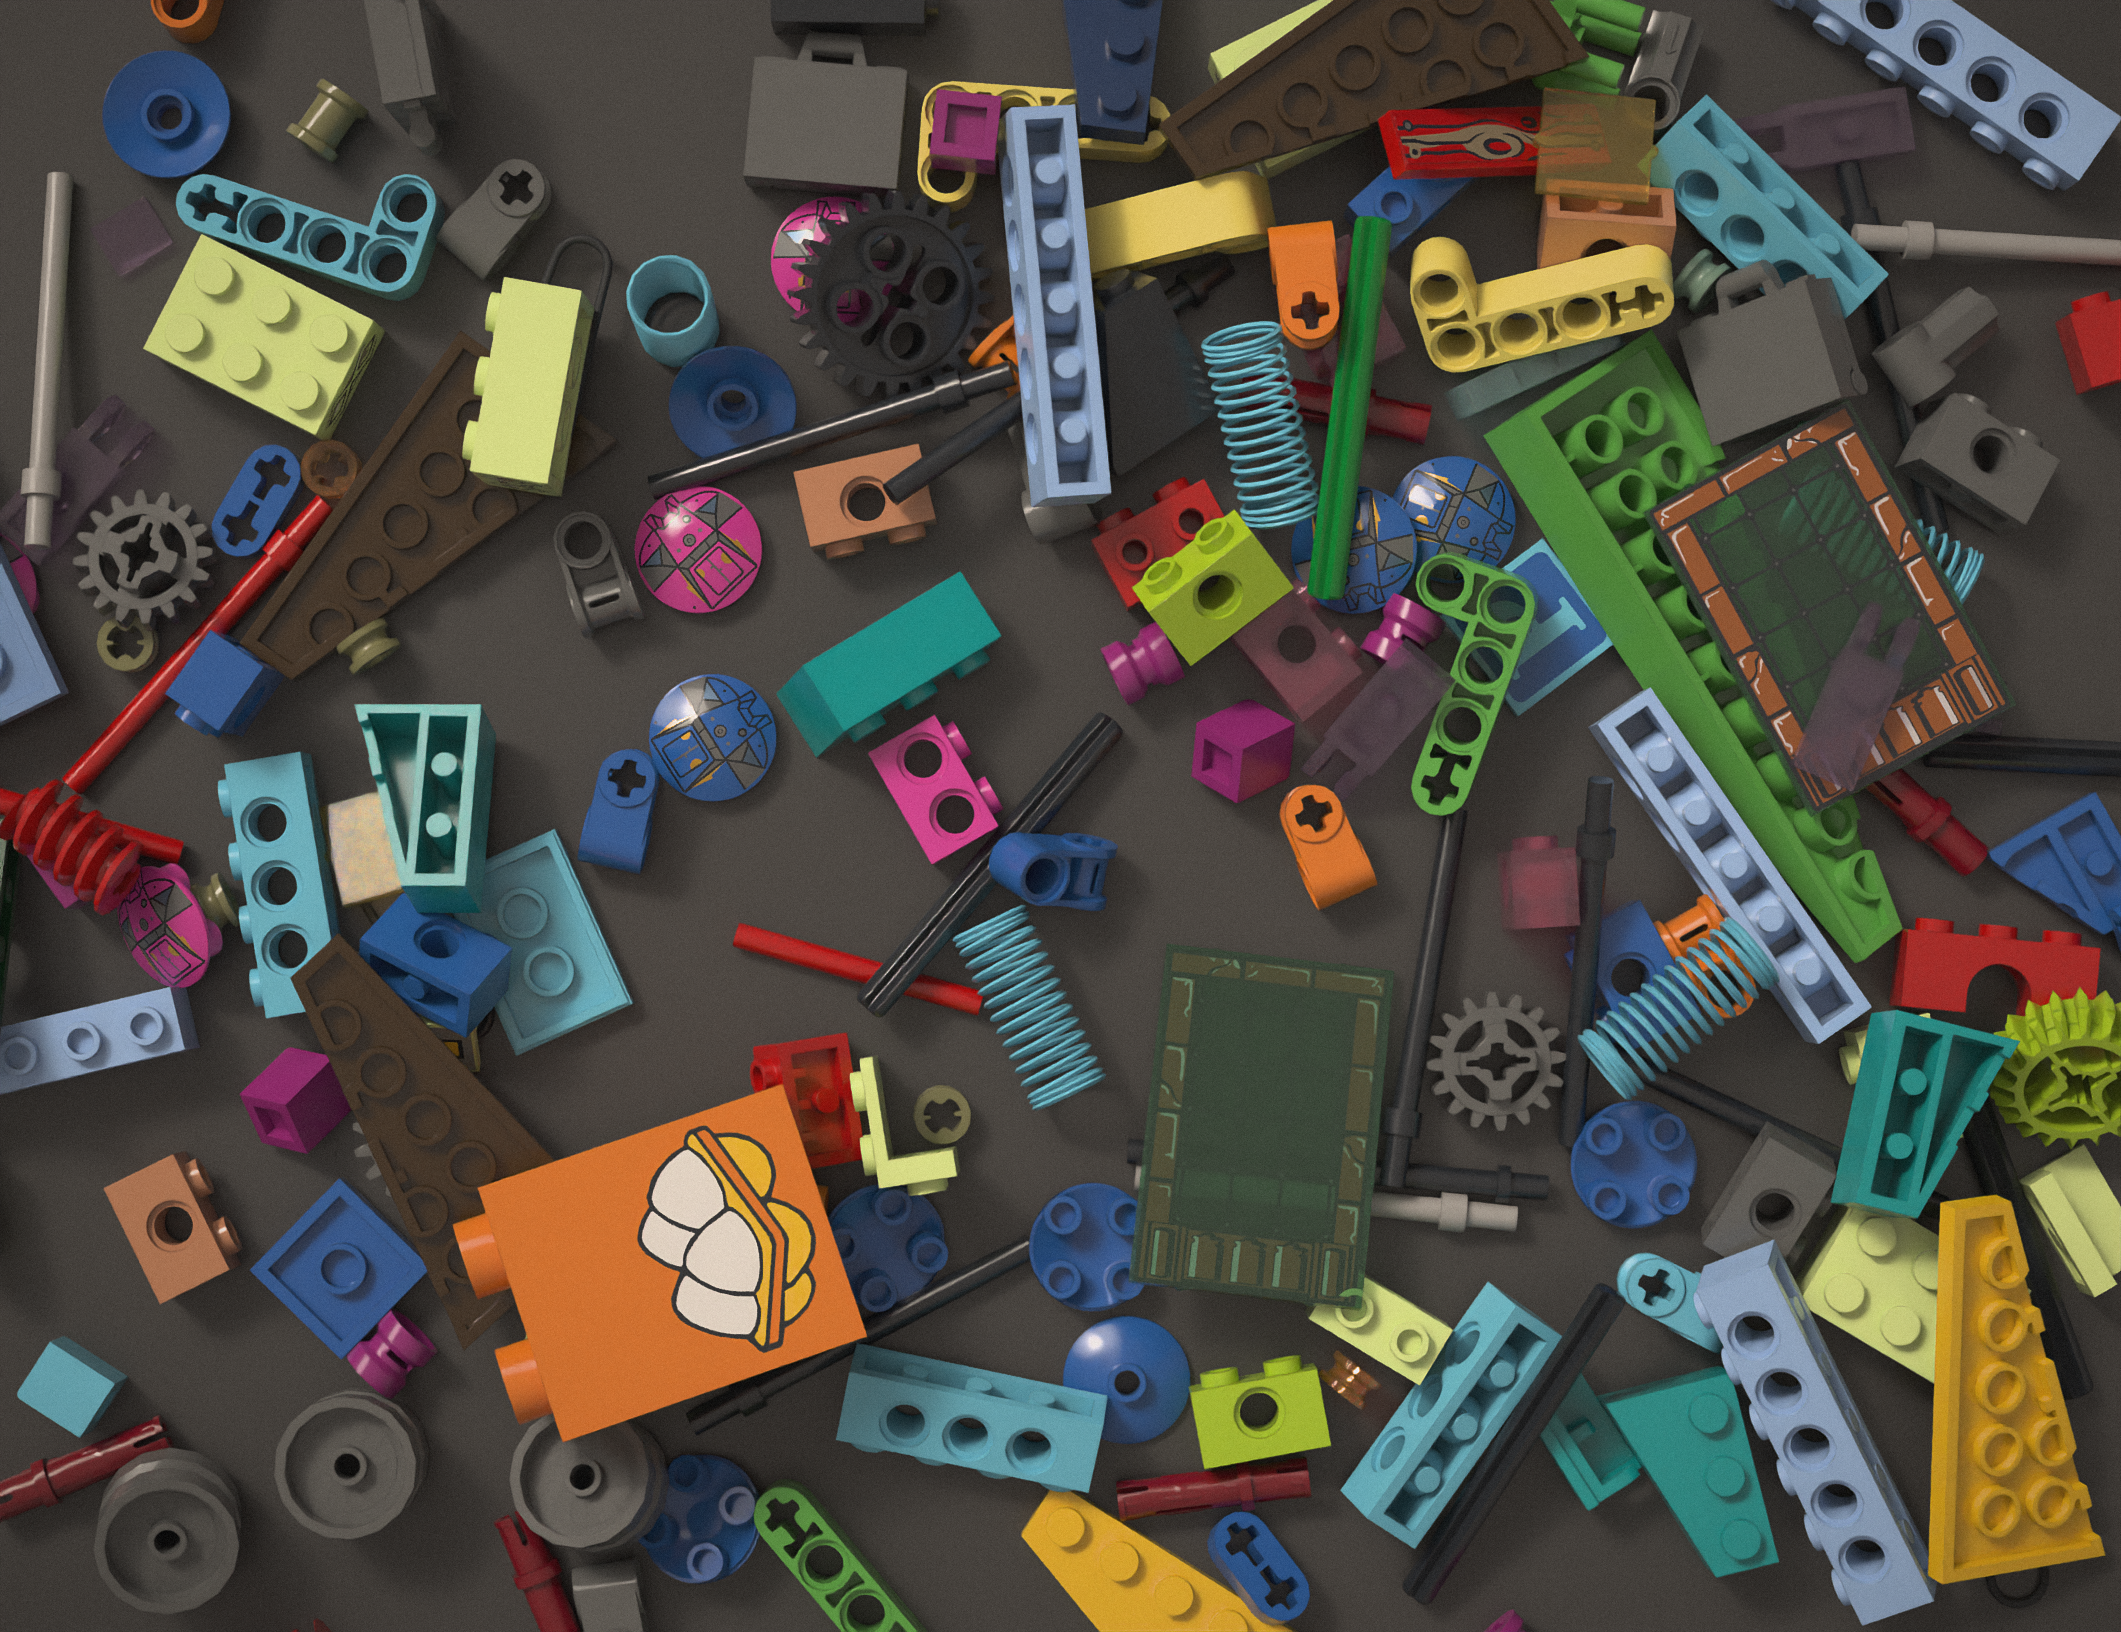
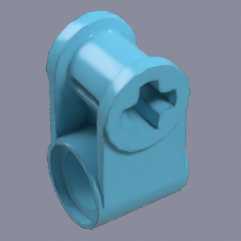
M1647 1252L1634 1254L1624 1261L1619 1268L1616 1281L1618 1292L1625 1297L1629 1305L1667 1325L1669 1330L1717 1354L1720 1353L1723 1344L1715 1328L1707 1329L1703 1325L1694 1304L1693 1295L1696 1292L1701 1273L1697 1271L1692 1273L1658 1255ZM1643 1274L1649 1277L1655 1276L1658 1281L1663 1283L1662 1289L1658 1294L1649 1291L1646 1293L1642 1287L1638 1286L1639 1279Z

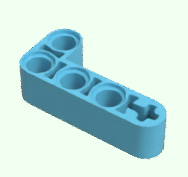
M201 174L191 177L182 184L176 199L179 217L200 236L203 234L225 246L387 300L395 301L410 298L418 292L423 284L437 243L436 236L443 226L445 216L443 201L426 180L417 175L410 174L396 176L385 184L379 195L369 227L214 175ZM413 193L425 195L427 210L420 219L410 223L402 222L398 219V205L405 196ZM216 198L230 211L238 213L237 224L229 217L217 213H209L205 217L198 211L202 202L212 203ZM273 213L283 214L286 224L281 237L269 243L260 242L257 236V227L261 219ZM332 233L343 234L346 240V249L342 257L331 263L320 262L317 256V247L321 239ZM392 253L405 255L407 267L404 275L396 282H380L377 276V267L381 259Z

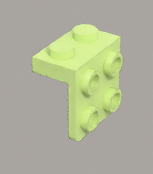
M878 1056L861 1058V1071L850 1073V1083L855 1111L867 1110L871 1134L860 1138L865 1176L877 1175L879 1188L907 1184L908 1196L947 1190V1187H949L947 1178L955 1177L960 1172L957 1147L952 1146L893 1156Z

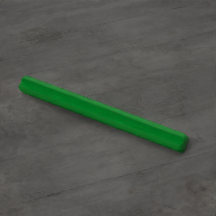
M1359 216L1354 224L1307 588L1309 596L1318 599L1339 600L1342 599L1345 592L1392 231L1391 222L1382 217Z

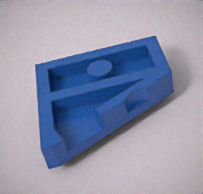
M2096 792L2088 793L1987 851L1986 858L1988 862L2097 935H2105L2113 930L2109 910L2121 903V835Z

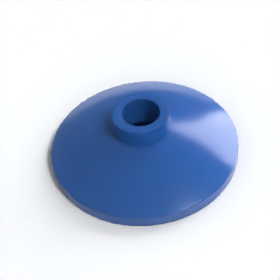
M155 51L135 58L126 64L113 78L104 98L103 126L111 147L131 168L151 177L179 178L202 169L220 152L230 130L231 106L222 81L204 62L182 52ZM171 108L179 109L182 113L180 125L175 129H164L161 124L164 112Z
M722 346L696 355L678 372L670 390L669 415L672 426L680 440L692 452L702 458L792 430L796 419V394L786 372L767 355L746 347ZM728 390H736L742 392L745 395V399L739 403H730L723 398L722 394Z
M1116 1316L1094 1324L1076 1340L1065 1362L1063 1386L1107 1395L1101 1439L1113 1443L1134 1444L1157 1437L1178 1419L1189 1395L1190 1370L1182 1347L1164 1327L1142 1317ZM1122 1371H1132L1139 1377V1386L1133 1393L1124 1394L1115 1387V1378Z

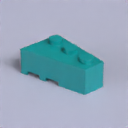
M960 571L802 665L776 695L817 758L849 737L855 744L871 735L887 723L883 716L902 704L906 711H910L939 692L934 683L951 672H954L958 680L988 663L991 659L986 650L1001 637V634Z
M1899 1010L1871 1013L1831 1203L1891 1218H1918L1957 1151V1141L1974 1112H1979L1989 1096V1093L1986 1091L2004 1060L2011 1058L2020 1041Z
M1718 1365L1596 1396L1657 1489L1665 1505L1704 1566L1716 1578L1779 1562L1735 1386L1725 1368Z

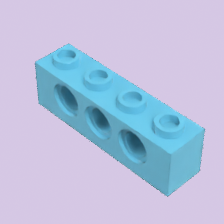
M1707 94L1678 120L1636 165V168L1650 181L1652 187L1673 189L1675 207L1696 227L1703 238L1712 242L1738 269L1761 260H1767L1776 268L1785 286V283L1805 275L1815 274L1816 279L1831 278L1844 320L1889 275ZM1762 287V288H1759V290H1760L1764 295H1766V294H1765V291H1764V288H1763V287Z
M295 752L224 764L226 779L218 781V795L224 817H233L237 842L229 843L228 855L231 872L235 881L243 880L247 905L239 907V923L244 942L246 944L254 943L258 968L250 969L249 972L253 1002L256 1007L264 1006L266 1018L304 1013L306 1011L290 978L338 933L341 934L312 756L309 753ZM276 805L284 812L287 825L282 836L270 842L260 834L258 818L265 808ZM286 868L296 878L297 891L292 900L281 905L271 898L268 891V882L275 871ZM290 931L301 934L308 948L305 960L295 968L286 965L281 960L278 952L281 938Z
M1487 1282L1450 1334L1421 1385H1414L1340 1491L1367 1519L1415 1549L1528 1390L1562 1336L1534 1312L1490 1282Z
M857 1343L849 1371L836 1440L851 1443L857 1449L866 1452L877 1453L886 1450L914 1456L918 1461L928 1465L941 1466L948 1463L977 1469L982 1475L994 1479L1015 1477L1039 1482L1043 1487L1056 1492L1077 1490L1089 1493L1104 1425L1108 1396ZM898 1405H911L917 1408L921 1414L914 1416L905 1415L895 1407ZM973 1418L980 1421L984 1427L978 1429L967 1428L960 1424L958 1420ZM1027 1431H1035L1043 1434L1047 1439L1041 1442H1033L1025 1439L1021 1434Z

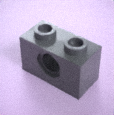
M1954 393L1929 402L1895 468L1996 533L2025 526L2060 460L2042 449L2043 442L2036 435L2019 427H2008L1990 415L1992 412L1991 408L1985 402L1972 395ZM1975 445L1980 447L1985 454L1986 469L1984 472L1978 468L1974 461L1973 450Z
M1767 1121L1701 1226L1703 1245L1726 1258L1775 1239L1790 1269L1805 1246L1807 1238L1801 1235L1812 1215L1815 1214L1823 1217L1832 1205L1831 1198L1835 1184L1834 1180L1837 1175L1834 1159ZM1771 1193L1782 1194L1792 1202L1790 1208L1779 1216L1764 1215L1756 1206L1761 1198Z

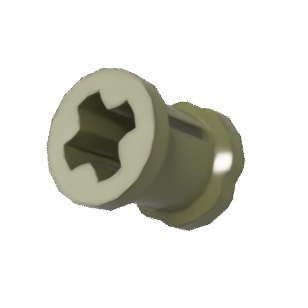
M321 78L316 85L319 93L298 124L290 123L285 131L314 153L334 164L339 157L335 150L353 122L357 118L364 119L369 111L348 94Z

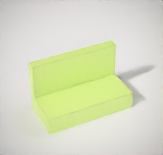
M2081 1143L2072 1150L2067 1151L2019 1179L2026 1201L2079 1291L2092 1297H2097L2117 1285L2113 1275L2121 1271V1206L2086 1146Z

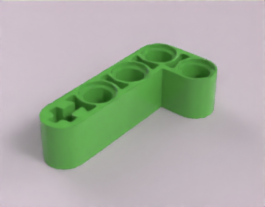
M1445 552L1430 558L1422 565L1416 579L1418 596L1426 606L1437 612L1468 622L1412 778L1411 790L1418 806L1429 814L1439 816L1451 814L1459 809L1473 790L1537 614L1539 603L1537 591L1528 579L1519 574L1454 552ZM1438 565H1453L1463 574L1465 581L1464 590L1458 598L1452 600L1442 599L1432 590L1430 583L1431 574ZM1506 585L1512 586L1522 593L1526 605L1525 612L1521 618L1514 621H1504L1494 614L1490 603L1495 589ZM1491 647L1500 654L1504 666L1503 672L1498 679L1482 681L1470 671L1469 658L1475 648ZM1465 707L1476 712L1482 725L1481 733L1476 739L1462 741L1451 734L1448 729L1447 720L1449 713L1453 709ZM1437 744L1451 754L1470 755L1472 757L1470 765L1461 758L1455 763L1450 782L1459 787V791H1450L1443 800L1433 796L1435 786L1426 781L1427 776L1435 777L1442 770L1448 753L1435 752Z
M780 1479L765 1488L756 1503L753 1513L754 1523L758 1532L841 1632H928L805 1485L793 1479ZM776 1498L782 1504L788 1503L793 1499L799 1505L794 1519L805 1533L812 1522L816 1523L819 1529L813 1531L805 1538L799 1549H795L791 1545V1543L796 1541L799 1534L794 1525L786 1518L778 1523L771 1519L770 1516L775 1508L772 1499ZM822 1545L834 1547L843 1558V1568L838 1573L830 1576L816 1573L811 1568L808 1560V1554L812 1549ZM860 1595L874 1596L881 1601L885 1615L875 1624H861L850 1613L849 1604Z

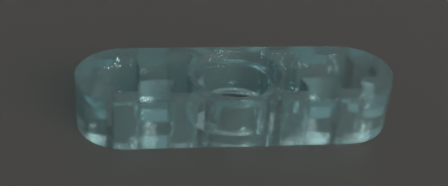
M1619 334L1515 359L1445 392V395L1457 422H1460L1612 353L1626 344L1622 335Z

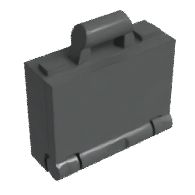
M364 0L382 103L405 132H409V137L418 150L426 156H433L441 151L443 147L442 138L438 134L440 126L457 123L440 30L444 24V14L435 0Z
M810 30L797 60H790L785 57L754 56L743 172L746 186L772 188L774 186L775 189L862 196V193L869 192L874 193L877 198H885L888 190L899 191L909 87L908 71L899 67L867 66L860 34ZM813 56L853 59V65L813 62Z
M1767 260L1758 261L1718 279L1716 294L1719 313L1709 314L1690 322L1691 326L1677 331L1712 447L1739 443L1867 393V381L1860 372L1831 278L1816 279L1815 274L1805 275L1785 283V286L1780 279L1778 271ZM1759 288H1764L1765 296L1739 305L1737 297Z

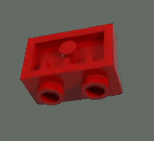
M847 1033L754 1046V1060L750 1066V1080L753 1091L757 1093L783 1084L810 1168L814 1169L862 1160L860 1138L863 1137L860 1114L855 1111L851 1091L850 1073H853Z

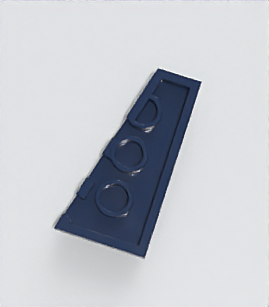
M1062 0V13L1065 33H1067L1070 70L1080 137L1144 145L1163 0Z

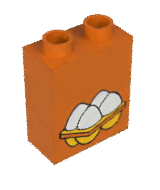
M783 1084L478 1187L486 1213L453 1224L460 1252L477 1299L511 1288L528 1337L527 1339L495 1349L498 1365L517 1421L521 1425L553 1414L562 1442L867 1337Z

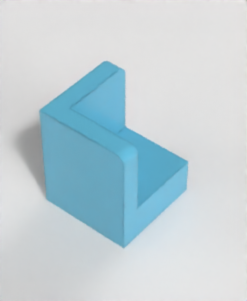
M62 1336L49 1342L18 1390L17 1396L32 1408L81 1438L95 1430L128 1379V1376L71 1339Z

